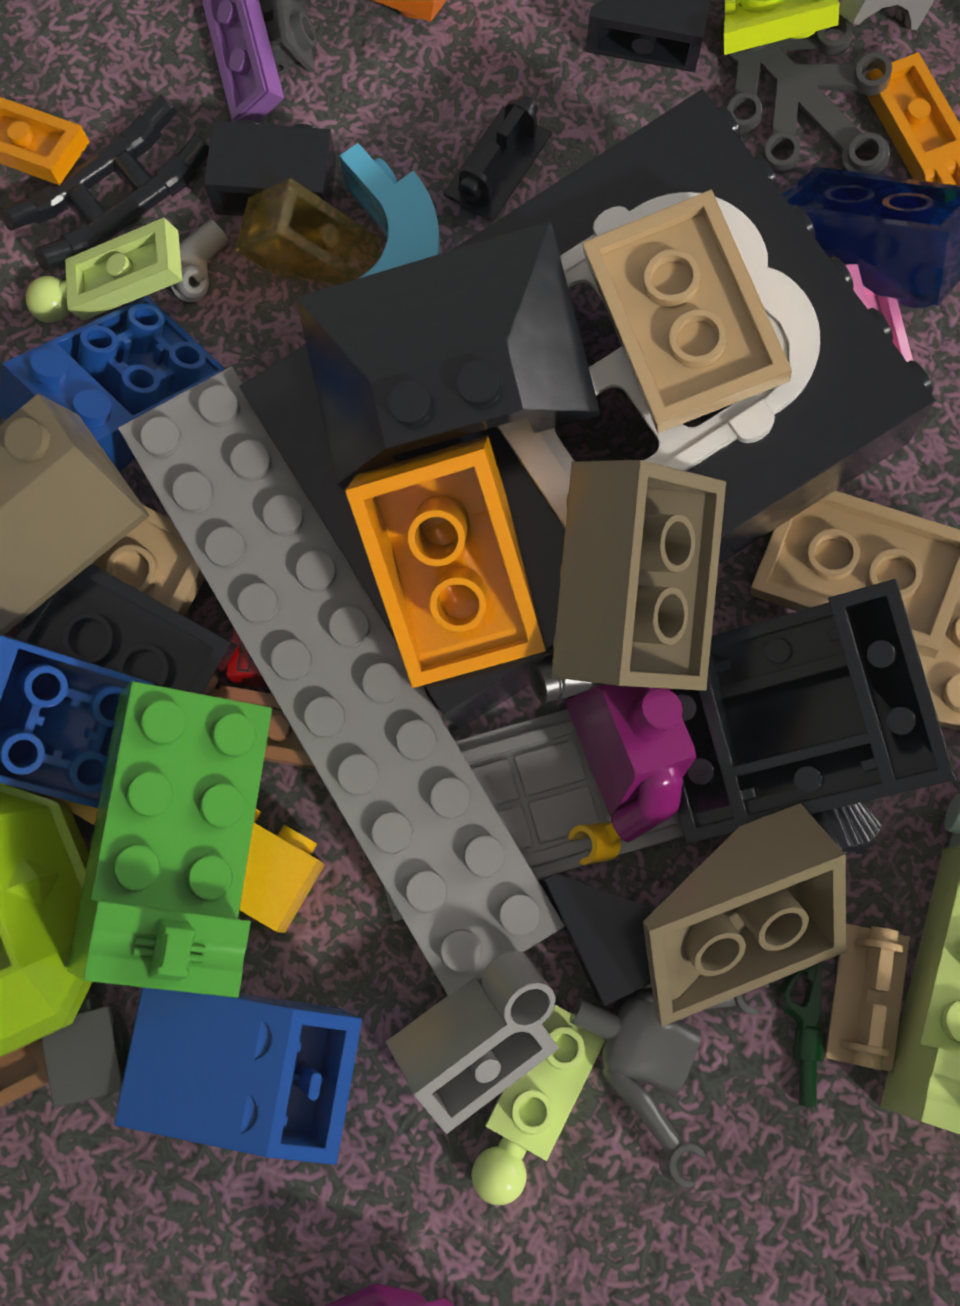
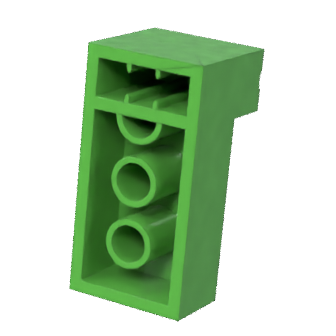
M131 681L120 692L67 971L83 981L239 998L243 962L251 921L240 920L238 915L269 732L271 707Z

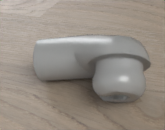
M209 219L179 244L182 281L170 287L174 294L183 301L197 302L205 296L209 287L207 261L229 244L227 236L213 220Z

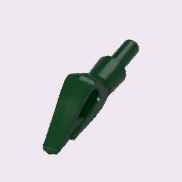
M821 962L788 975L779 990V1002L782 1009L797 1023L793 1059L800 1060L799 1106L817 1107V1061L824 1062L823 1030H821ZM803 974V979L806 980L808 986L803 1003L798 1004L791 999L790 993L797 979Z

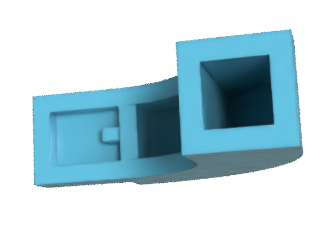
M359 143L339 155L344 187L371 216L387 237V243L381 257L360 278L440 254L439 229L435 207L423 182L414 171L397 182L394 173L387 163L381 158L373 160Z

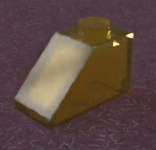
M289 178L248 198L235 251L276 276L335 286L358 279L376 264L382 239L292 178Z

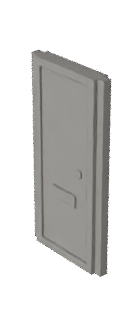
M568 709L455 741L537 880L586 866L579 864V861L582 858L588 857L591 853V839L569 841V832L573 827L581 824L610 823L611 817ZM678 811L670 819L629 843L621 839V849L618 856L684 837ZM384 887L393 921L403 920Z

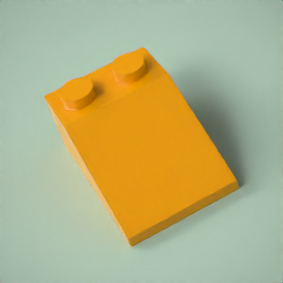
M488 435L355 476L345 492L412 688L546 651V644L509 503Z

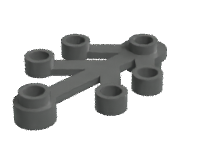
M840 14L838 26L816 31L809 37L802 39L788 38L727 54V57L738 65L735 96L729 101L727 109L735 118L740 133H750L759 127L762 120V103L757 96L760 68L762 67L777 83L773 132L765 145V159L773 171L778 173L790 172L799 162L800 143L795 136L799 106L843 152L841 170L844 176L849 181L858 185H872L878 182L887 170L890 158V148L887 141L879 134L873 132L862 133L821 90H858L864 95H877L883 92L890 82L892 72L890 59L883 53L871 52L864 55L857 64H795L783 52L788 50L819 49L821 53L827 56H838L844 53L851 44L853 24ZM831 29H839L844 33V36L839 40L833 41L827 39L824 34ZM869 68H877L882 71L883 76L877 80H868L862 73ZM742 107H749L755 112L751 118L746 120L738 119L734 115ZM780 146L788 147L793 152L789 158L784 160L774 158L771 153ZM860 148H871L876 152L877 156L872 160L863 161L856 156L855 152Z

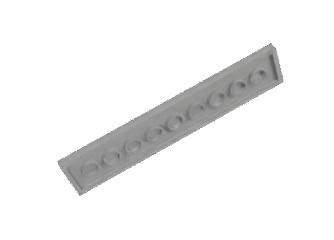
M231 366L118 427L449 997L474 977L478 980L481 979L487 965L495 957L511 951L523 953L562 929L565 925L422 686L412 688L395 639L240 390L239 386L242 385V382Z

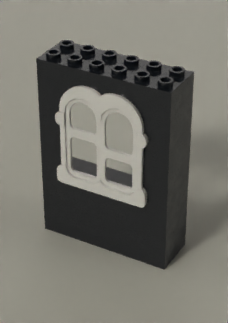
M701 89L452 250L551 221L568 289L578 283H587L594 288L601 298L585 259L582 242L712 189L791 367L790 381L736 402L699 426L687 427L681 424L657 433L622 346L590 366L589 371L596 396L611 387L622 389L656 436L659 448L655 454L644 461L726 481L719 564H721L906 446L936 400L932 396L933 388L931 381L923 368L915 361L910 360L907 362L893 344L892 331L884 316L875 308L867 309L854 292L853 279L845 264L836 256L829 258L816 241L813 224L806 212L798 205L791 207L777 189V179L770 164L760 155L753 157L741 141L740 129L731 112L724 106L717 108L705 91ZM306 344L240 385L239 388L394 635L345 492L348 486L340 487L337 485ZM528 418L401 453L403 461L488 435L509 503L546 644L545 652L426 684L425 687L441 713L458 728L464 727L531 685L529 676L530 665L543 661L544 657L550 656L554 651L553 641L557 623L561 580L560 568L563 559L567 516V495L569 492L571 463L575 461L556 435L555 428L534 433Z

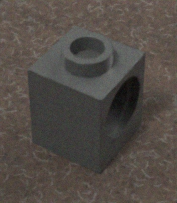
M101 995L85 998L73 1024L41 1038L53 1109L120 1092L130 1046L124 1005L103 1007Z

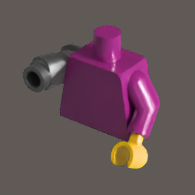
M553 651L550 656L544 657L543 661L530 665L529 676L533 691L541 703L576 695L567 699L565 704L611 817L610 823L597 822L573 827L569 832L568 839L569 841L591 839V853L588 857L582 858L579 864L588 865L611 861L620 852L621 839L629 843L670 819L677 812L681 802L683 776L696 759L695 747L682 718L683 709L681 701L670 689L616 686L551 678Z

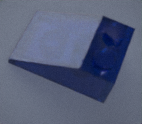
M815 167L782 194L791 207L798 205L806 212L813 224L815 239L828 257L836 256L845 265L858 264L863 286L876 295L896 298L900 304L911 308H925L931 305L938 306L960 281V186Z

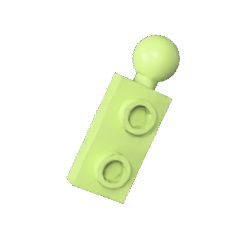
M161 218L65 259L66 280L63 281L55 276H42L35 279L29 285L25 298L29 312L37 320L45 323L61 321L70 312L84 321L181 282L182 269L178 229L167 219Z
M555 1005L551 1015L542 1025L559 1049L500 1093L484 1125L503 1136L498 1146L486 1149L477 1157L472 1168L473 1187L479 1197L489 1204L506 1205L521 1195L527 1179L526 1168L523 1162L527 1150L545 1161L548 1160L605 1042V1039L571 1024V1013Z

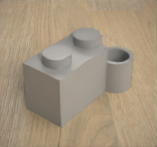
M517 951L505 952L495 957L487 965L481 979L478 980L474 977L449 997L447 995L388 1039L386 1044L413 1095L442 1130L448 1134L559 1049L542 1025L551 1015L555 1007L556 997L553 989L530 958L524 953Z

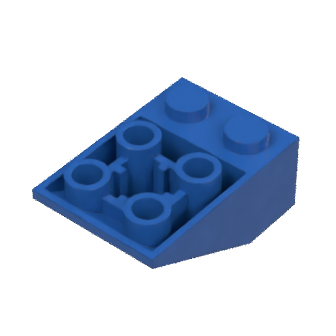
M146 296L3 362L0 385V416L6 421L39 393L78 414L117 470L121 472L135 459V456L118 427L222 372L225 368L155 302Z
M0 634V783L98 808L120 692L131 681L154 685V683Z
M142 987L114 1126L262 1157L337 1165L362 1018L344 1008L240 993L239 998Z

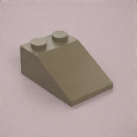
M801 803L739 826L643 921L655 1017L661 1027L846 952V854Z

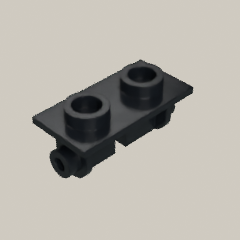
M522 95L517 100H510L506 106L501 108L443 192V196L486 220L494 222L552 136L550 130L537 124L536 114L538 106L534 100Z

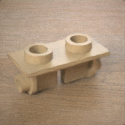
M846 924V952L838 955L824 1058L893 1072L910 941L909 936L899 935V931L871 926L870 929Z

